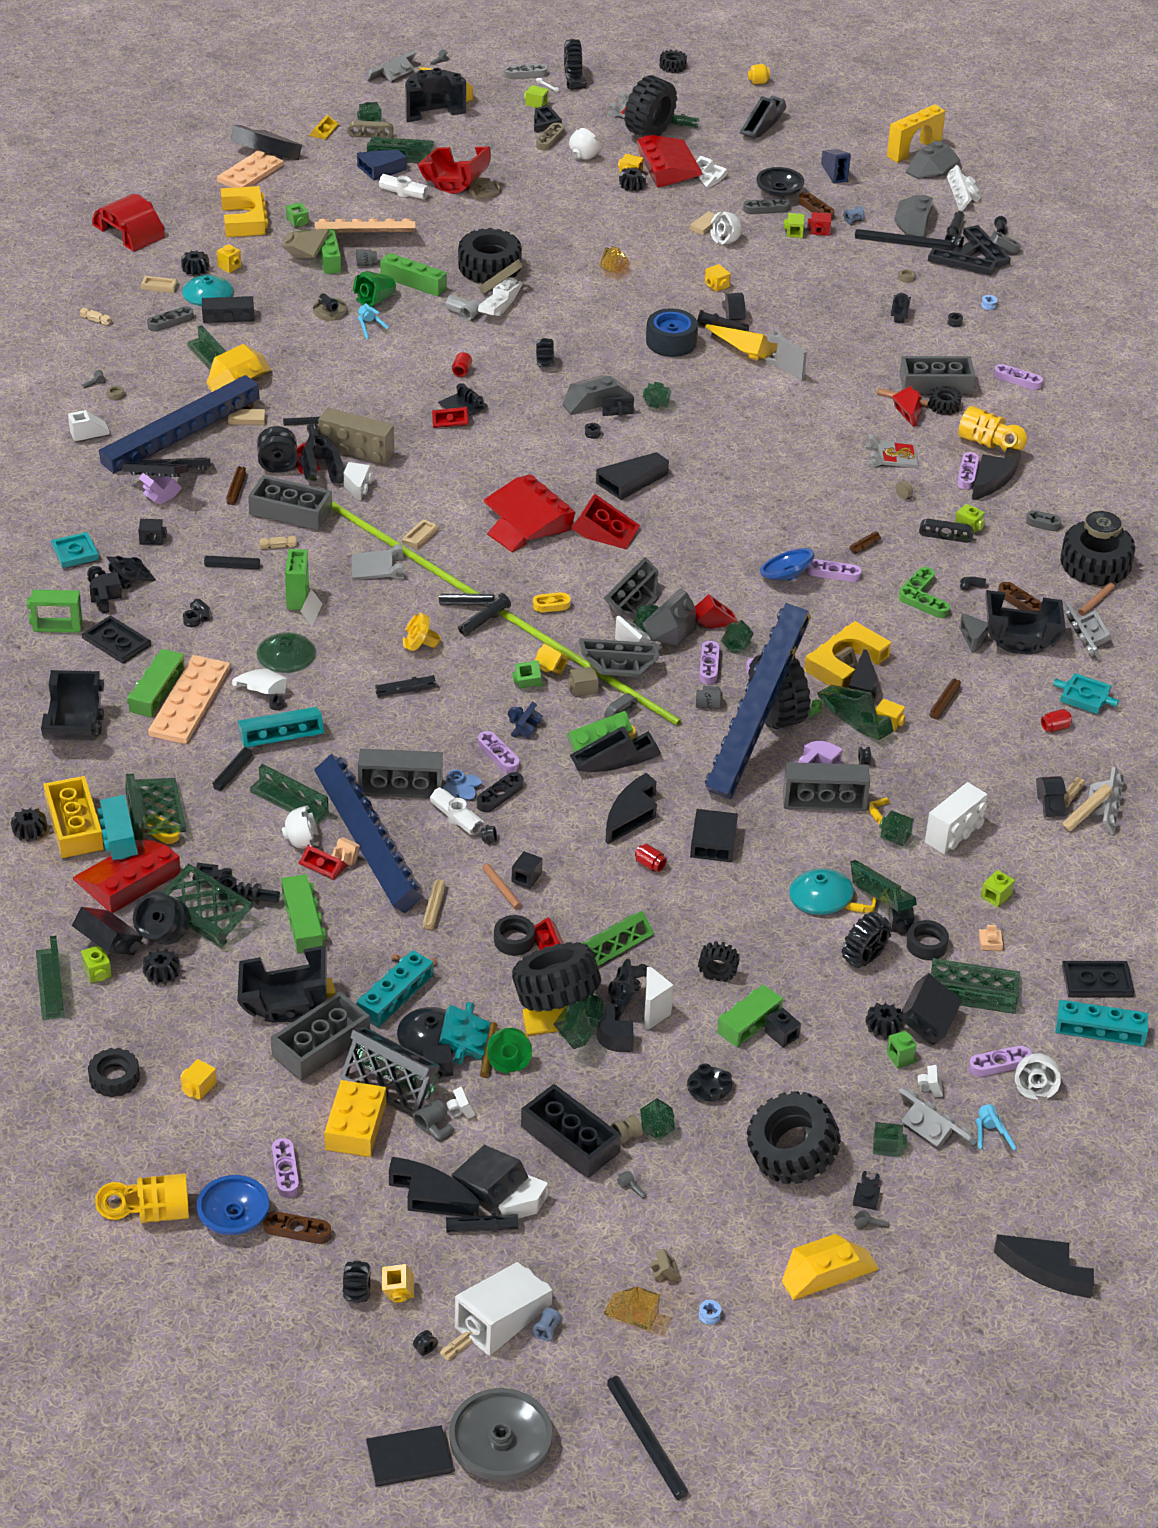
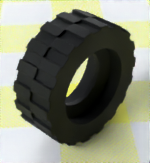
M108 1048L95 1054L88 1065L91 1088L96 1093H100L105 1097L123 1096L126 1093H130L133 1088H136L140 1080L138 1059L129 1050L121 1048ZM111 1066H121L125 1069V1075L116 1079L105 1078L102 1073L104 1069Z

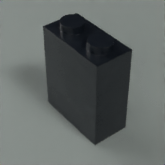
M696 809L690 858L732 862L738 813Z
M81 907L71 925L103 950L110 953L134 955L143 939V936L139 935L135 929L109 910Z
M928 973L915 983L898 1018L924 1040L934 1045L946 1036L962 1000Z
M485 1144L451 1174L455 1180L473 1193L479 1201L495 1208L529 1178L520 1159Z

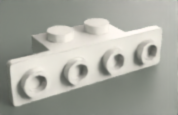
M956 165L951 169L947 178L960 211H963L971 200L975 202L980 200L979 189L972 177H966L961 173L959 166Z

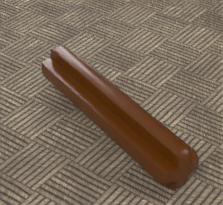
M244 466L236 468L226 497L227 504H236L246 475V468Z
M954 678L949 682L930 710L929 715L931 718H940L959 690L960 680Z

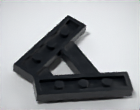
M979 225L964 228L963 234L970 241L956 250L948 251L933 247L928 255V261L991 276L996 267L1010 264L1011 258L990 240V237ZM980 251L986 258L983 259L971 255Z
M211 458L137 460L133 463L123 464V471L131 472V475H141L144 473L147 476H153L156 473L157 477L168 476V474L170 477H181V473H188L190 467H196V470H206L207 466H211Z

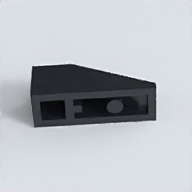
M863 649L849 684L847 699L870 705L872 699L877 698L879 687H876L877 677L868 650Z

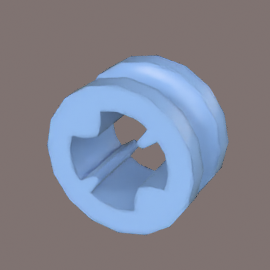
M985 295L982 298L981 306L987 310L995 309L997 298L992 295Z
M714 1300L702 1302L699 1308L700 1320L705 1324H716L721 1317L720 1304ZM708 1310H713L712 1315L707 1314Z

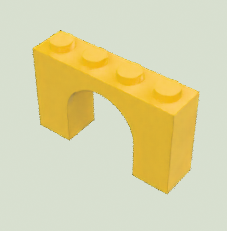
M934 104L891 123L886 157L897 163L909 158L910 143L919 128H921L919 142L926 146L935 140L942 142L946 111Z
M260 186L220 188L222 210L242 209L250 211L242 214L224 215L226 237L265 235V229H268V219L264 192H260Z
M854 621L850 625L845 626L838 634L833 635L830 640L821 644L815 651L809 653L804 661V671L842 693L849 687L855 669L838 660L834 655L846 647H853L854 653L859 655L862 654L863 649H867L871 662L879 665L890 656L892 642Z

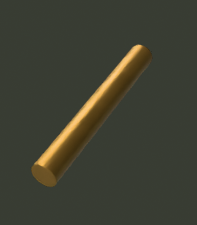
M490 1022L480 1077H489L491 1064L487 1056V1044L490 1037L497 1031L498 1024L496 1022Z

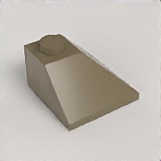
M307 229L290 232L285 237L282 247L294 258H316L330 230Z

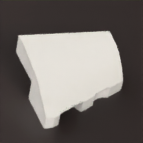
M700 156L696 160L703 174L698 176V178L706 188L719 183L728 174L726 168L715 165L711 159Z
M258 669L233 679L232 685H247V689L265 694H285L287 678L269 669Z

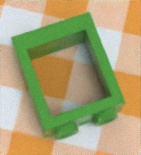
M288 549L285 570L287 610H301L308 596V550Z
M32 590L31 597L27 598V609H31L29 624L33 625V632H81L83 617L80 590ZM38 606L70 607L71 618H39Z

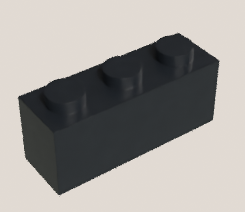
M253 296L202 298L203 323L255 321Z

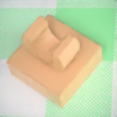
M344 837L339 838L332 856L341 859L350 866L355 865L360 845Z
M987 925L986 930L979 929L980 950L1002 951L1001 930H996V925Z

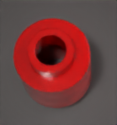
M460 352L456 355L452 364V372L455 376L463 377L468 373L473 361L468 353Z
M1066 709L1049 712L1041 717V725L1045 732L1050 731L1052 733L1069 728L1070 723H1072V716Z
M647 843L640 845L636 849V862L653 872H660L664 869L667 863L664 853Z

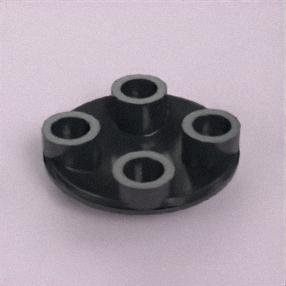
M707 1063L700 1064L698 1069L687 1080L689 1093L696 1099L707 1102L725 1098L731 1092L733 1086L730 1072L717 1067H711Z

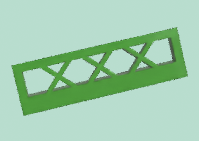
M642 910L582 942V944L588 945L593 950L597 965L599 966L655 933ZM639 922L642 923L646 931L643 935L634 933L636 924ZM621 932L629 935L625 945L618 943ZM604 942L612 944L610 954L601 952Z

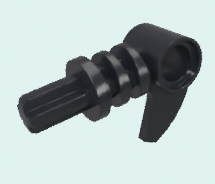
M223 875L217 880L219 904L227 915L232 914L230 903L236 899L242 901L245 898V902H250L252 899V903L258 905L259 900L278 903L280 899L279 891L262 889L260 883H256L253 887L251 883H247L245 886L244 882H240L237 885L236 878L231 875Z

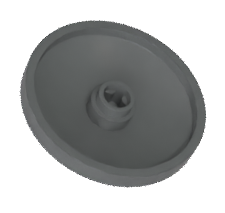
M508 1388L488 1389L470 1396L457 1408L450 1423V1446L453 1455L460 1465L475 1476L492 1481L515 1480L535 1471L547 1458L552 1445V1424L544 1407L530 1395Z

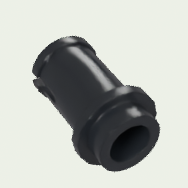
M585 77L578 79L569 78L566 85L571 90L585 88L587 83L581 82L587 80Z
M1003 216L996 217L994 225L997 228V232L1000 233L1001 231L1003 235L1007 234V219Z
M325 293L319 296L318 302L324 305L328 311L334 312L338 309L339 304L336 299L330 298Z

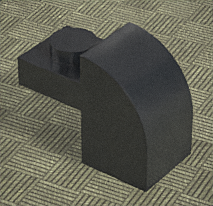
M725 293L722 307L726 308V319H746L743 293Z
M118 573L102 574L90 582L91 603L96 602V607H100L102 613L110 612L108 600L122 598Z
M1061 776L1038 777L1036 779L1037 798L1042 799L1044 817L1065 816L1064 794H1066V788L1063 778Z
M606 1004L605 1013H601V1020H597L596 1037L598 1042L610 1051L633 1052V1021H615V1004Z

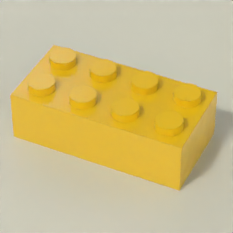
M85 776L44 783L45 802L61 858L104 850L102 831Z

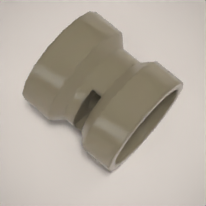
M630 1115L624 1121L618 1120L611 1124V1127L621 1134V1144L628 1142L630 1138L636 1139L643 1135L641 1123L635 1115Z

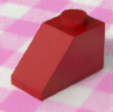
M909 386L893 395L892 398L895 408L915 427L922 409L920 401L922 397L917 390L915 391Z
M710 594L695 606L696 622L700 626L704 625L711 629L738 624L734 612Z

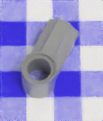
M451 294L445 303L446 308L459 313L467 321H470L480 313L478 311L480 303L474 299L467 301Z

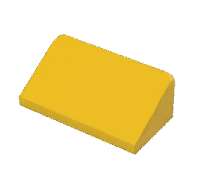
M326 115L309 136L326 140L339 123L329 115Z
M567 1006L561 1009H553L552 1011L542 1010L541 1012L530 1011L527 1008L522 1010V1021L527 1036L571 1030Z

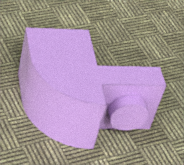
M144 473L138 478L144 483L142 486L145 489L143 494L157 504L173 499L182 489L169 475L156 477L154 481Z
M825 741L810 742L804 746L803 756H801L798 763L841 764L843 749Z

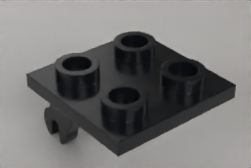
M626 958L622 967L618 968L614 981H611L608 987L611 1004H615V1021H619L635 991L640 990L641 986H638L640 981L636 978L647 976V965L639 964V966H633L630 959Z

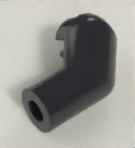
M975 576L963 577L960 580V588L963 590H969L970 586L985 588L986 579Z
M194 599L190 603V608L201 612V621H210V607L201 599Z

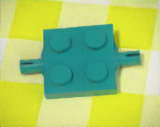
M1074 673L1067 682L1057 678L1054 679L1053 686L1064 689L1060 702L1098 714L1101 707L1105 704L1117 707L1119 704V699L1109 696L1112 685Z
M472 1002L465 1004V1011L451 1004L446 1009L439 1043L443 1045L449 1044L450 1048L456 1052L454 1063H457V1065L463 1064L464 1056H470L477 1060L484 1056L490 1022L473 1014L475 1004Z

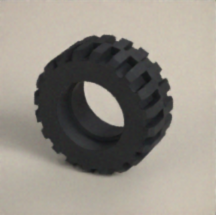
M649 75L643 77L634 86L624 111V121L627 129L641 137L650 135L661 136L662 132H665L667 126L671 123L677 106V91L674 85L666 80Z
M482 228L478 231L473 230L470 234L467 233L458 245V268L463 276L469 280L472 279L476 283H485L519 259L521 262L522 259L520 241L515 235H511L508 231L504 232L502 229ZM521 268L507 278L516 277Z
M1084 521L1070 527L1065 533L1060 556L1062 567L1068 572L1069 576L1075 577L1081 583L1083 581L1088 585L1097 584V586H1103V584H1109L1110 582L1113 584L1114 582L1119 583L1129 575L1135 554V542L1127 530L1124 531L1122 527L1121 533L1115 537L1114 535L1109 539H1102L1089 534V530L1084 528Z
M761 654L755 656L749 665L748 682L752 681L754 667L757 662L760 663ZM796 656L792 660L765 722L766 726L772 729H780L802 723L810 712L809 705L811 704V699L809 697L808 680L805 677V671L801 667L800 661L795 658Z
M581 942L555 944V946H547L542 950L534 951L531 955L523 957V960L518 961L512 971L513 982L521 1005L530 1011L535 1010L536 1012H541L542 1010L552 1011L553 1009H561L565 1006L576 1004V1002L586 999L588 995L591 996L599 988L601 982V975L594 952L588 945Z
M791 1091L787 1095L785 1092L778 1094L779 1097L775 1099L771 1097L767 1100V1104L761 1105L756 1110L758 1113L756 1115L753 1114L750 1119L751 1125L747 1127L748 1147L761 1171L769 1176L770 1179L776 1182L781 1180L783 1184H791V1181H794L795 1184H800L806 1179L811 1181L815 1179V1175L819 1173L822 1175L826 1171V1167L828 1165L831 1166L835 1161L834 1155H838L840 1149L838 1144L841 1142L839 1128L830 1109L819 1097L812 1096V1094L807 1092L800 1094L799 1091ZM796 1127L812 1128L808 1137L799 1145L785 1149L776 1147L778 1140L787 1131Z

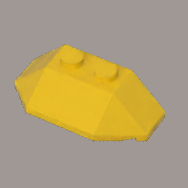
M242 344L214 358L206 383L211 392L244 375L253 380L272 370L263 354Z
M833 1234L793 1248L782 1283L792 1300L874 1272L879 1270V1267L867 1249L838 1234Z

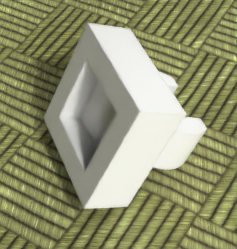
M937 1065L927 1066L928 1075H918V1084L921 1085V1091H931L933 1097H942V1079Z
M462 1087L453 1090L456 1099L446 1103L453 1117L459 1116L462 1113L465 1114L467 1119L476 1116Z

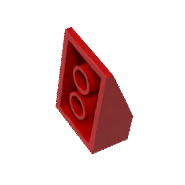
M594 493L571 529L586 539L626 549L640 525Z

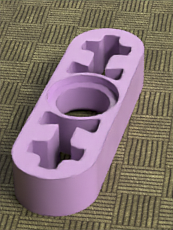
M998 364L994 369V376L997 379L1033 390L1042 387L1043 378L1040 375L1005 364Z
M966 452L963 454L957 482L958 487L967 490L974 486L979 456L976 453Z
M813 559V562L806 569L809 575L849 582H856L861 578V568L857 565Z
M706 641L702 644L699 680L704 684H713L717 681L720 646L715 641ZM711 661L714 664H706L705 662ZM707 671H711L710 676L706 675Z
M484 731L478 735L479 748L503 772L511 773L518 771L519 758L493 732ZM495 751H502L503 753H502V754H495V753H493V752H495Z
M1015 1046L977 1054L970 1058L969 1071L974 1076L982 1077L1015 1070L1018 1063L1025 1056L1032 1054V1052L1025 1046ZM1003 1059L1006 1063L998 1064L994 1060Z
M280 1138L272 1144L277 1190L280 1196L292 1198L299 1192L293 1143L289 1139ZM280 1148H285L286 1156L281 1157ZM283 1165L292 1167L291 1170L286 1172L281 1171L279 1168ZM289 1179L291 1188H286L285 1180Z

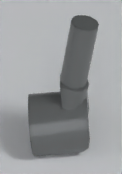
M441 50L438 54L439 57L433 60L431 64L434 65L441 60L447 61L449 59L447 56L448 52Z
M101 370L95 371L94 378L82 384V387L86 388L95 383H104L103 372Z
M630 1171L618 1174L617 1182L621 1188L629 1185L642 1199L646 1197L647 1194L636 1185L633 1174Z
M860 1210L854 1216L857 1219L854 1225L860 1229L867 1223L885 1228L888 1227V1222L871 1217L866 1210Z

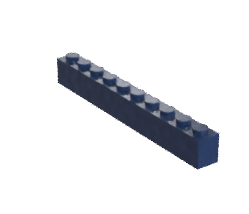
M244 375L99 449L100 462L113 474L123 470V464L143 460L260 399L259 386L248 376Z
M786 603L784 608L779 610L778 622L776 626L772 627L769 634L770 640L762 649L760 663L757 662L754 667V676L752 681H749L746 685L745 697L738 703L737 715L731 719L729 725L730 731L722 740V749L714 758V767L711 773L709 772L706 776L705 786L709 792L730 800L732 799L810 622L811 615L806 609Z
M331 753L314 771L355 842L360 845L359 849L391 904L403 913H406L424 897L420 891L421 885L411 876L413 874L412 870L404 864L403 855L395 849L396 843L387 835V828L379 822V815L371 808L372 803L363 795V788L355 782L356 776L348 770L347 767L349 765L342 757L338 758Z

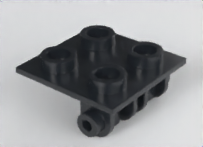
M459 383L456 386V394L438 402L445 409L468 407L469 415L488 407L484 403L483 397L476 394L475 391L468 388L464 383Z
M106 557L110 562L108 565L109 571L111 573H118L122 588H131L133 580H156L142 560L137 557Z

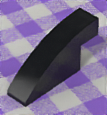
M772 95L770 98L761 96L742 127L740 134L751 138L763 135L778 121L787 108L785 100Z
M243 125L233 126L230 141L273 155L299 160L302 144L266 130H253Z
M1007 448L1004 458L982 455L974 483L972 500L988 496L1007 484L1018 468L1021 450Z
M622 726L570 754V757L578 771L601 772L636 765L661 754L649 731L631 740L626 729Z
M644 773L632 781L614 801L606 823L605 842L607 844L656 818L657 803L651 798L656 796L657 781L649 774Z
M398 1157L391 1158L389 1186L409 1188L407 1196L408 1211L459 1217L479 1216V1200L453 1177L420 1162Z
M997 1234L994 1253L1011 1268L1048 1288L1074 1296L1091 1298L1094 1286V1269L1069 1266L1068 1242Z

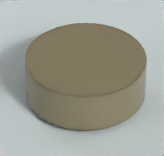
M902 269L898 272V279L901 282L909 283L914 281L915 273L912 270Z
M110 386L106 390L107 398L110 400H120L125 396L124 388L121 386Z
M903 480L896 484L898 496L904 500L912 496L913 489L909 482Z

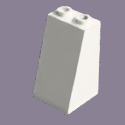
M516 1262L455 1296V1328L461 1333H469L471 1331L472 1334L469 1337L473 1340V1343L490 1356L540 1315L544 1308L552 1305L553 1290L548 1283L538 1279L529 1268H525Z

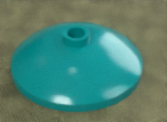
M215 275L195 277L189 280L182 289L184 299L197 306H202V298L232 297L234 293L233 286L229 281Z
M816 868L805 871L792 881L789 888L792 903L798 909L816 915L831 914L842 910L851 902L854 893L851 880L843 873L829 868Z

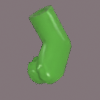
M812 700V705L809 706L810 712L808 717H812L822 711L821 700Z

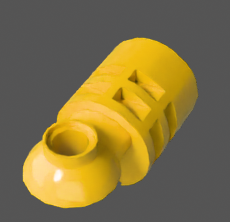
M973 405L969 406L963 414L958 430L959 437L974 443L978 442L982 446L987 445L990 449H994L999 445L1005 452L1007 448L1022 451L1027 444L1025 430L1019 425L1012 424L1006 426V419L1002 416L997 417L994 413L988 414L986 410ZM1013 434L1015 440L1012 444H1010L1009 437Z
M186 1173L145 1178L138 1177L137 1184L125 1185L121 1182L107 1183L98 1190L95 1196L96 1209L101 1216L110 1220L122 1219L130 1213L140 1212V1223L189 1219ZM117 1195L121 1198V1201L112 1203L109 1201V1197Z

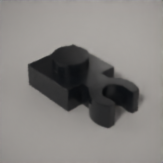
M197 862L192 877L193 884L214 886L221 876H233L232 869L223 868L219 870L218 865Z
M863 1171L861 1183L857 1182L853 1206L876 1210L880 1187H877L880 1175L876 1173L875 1178L871 1180L866 1177L867 1171Z

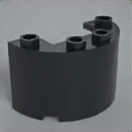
M433 68L432 70H419L407 79L405 83L406 122L422 120L420 112L447 108L451 115L466 113V80L460 73Z
M986 590L988 631L991 639L993 638L1000 648L1011 653L1035 654L1042 652L1043 648L1050 645L1054 646L1063 637L1066 626L1062 600L1043 597L1039 612L1004 608L1002 605L1005 592Z
M51 670L48 684L50 692L48 714H43L41 725L44 740L95 741L97 735L102 733L100 720L104 719V708H101V692H104V679H100V671Z
M326 945L304 949L308 964L267 972L261 957L239 961L237 995L239 1005L253 1017L258 1015L264 1017V1021L277 1023L294 1022L323 1003L327 994Z

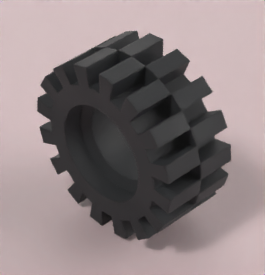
M666 50L660 54L659 66L663 71L679 73V71L683 72L686 69L687 55L682 53V51Z
M942 386L940 389V387H936V389L930 392L929 408L933 412L937 411V414L943 413L945 416L946 413L948 415L956 414L960 410L962 395L955 388L951 389V387L945 388V386Z
M714 941L713 945L711 942L707 943V946L704 945L701 950L698 962L700 973L703 972L704 977L709 975L710 980H713V978H716V981L723 979L724 982L728 978L731 980L737 973L740 955L735 948L732 949V945L725 946V942H722L721 945L718 944V941ZM714 960H719V961H722V962H724V963H718V962H715Z

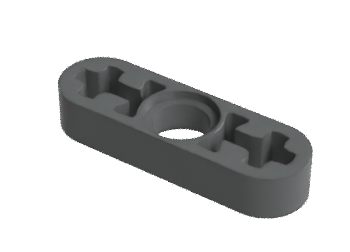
M784 198L747 200L743 204V211L747 214L787 212L790 202Z
M184 306L152 316L147 319L148 329L150 331H160L191 321L194 318L193 308Z

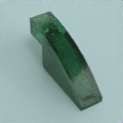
M830 685L817 692L821 701L836 716L856 731L878 740L894 732L891 718L877 715L871 692Z
M595 990L586 999L578 1001L571 1006H566L554 1022V1026L573 1049L585 1046L593 1035L602 1016L603 998Z

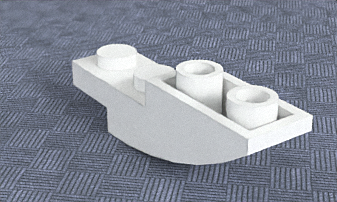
M506 278L493 288V295L479 304L478 311L501 316L516 298L522 282L517 281L515 278Z

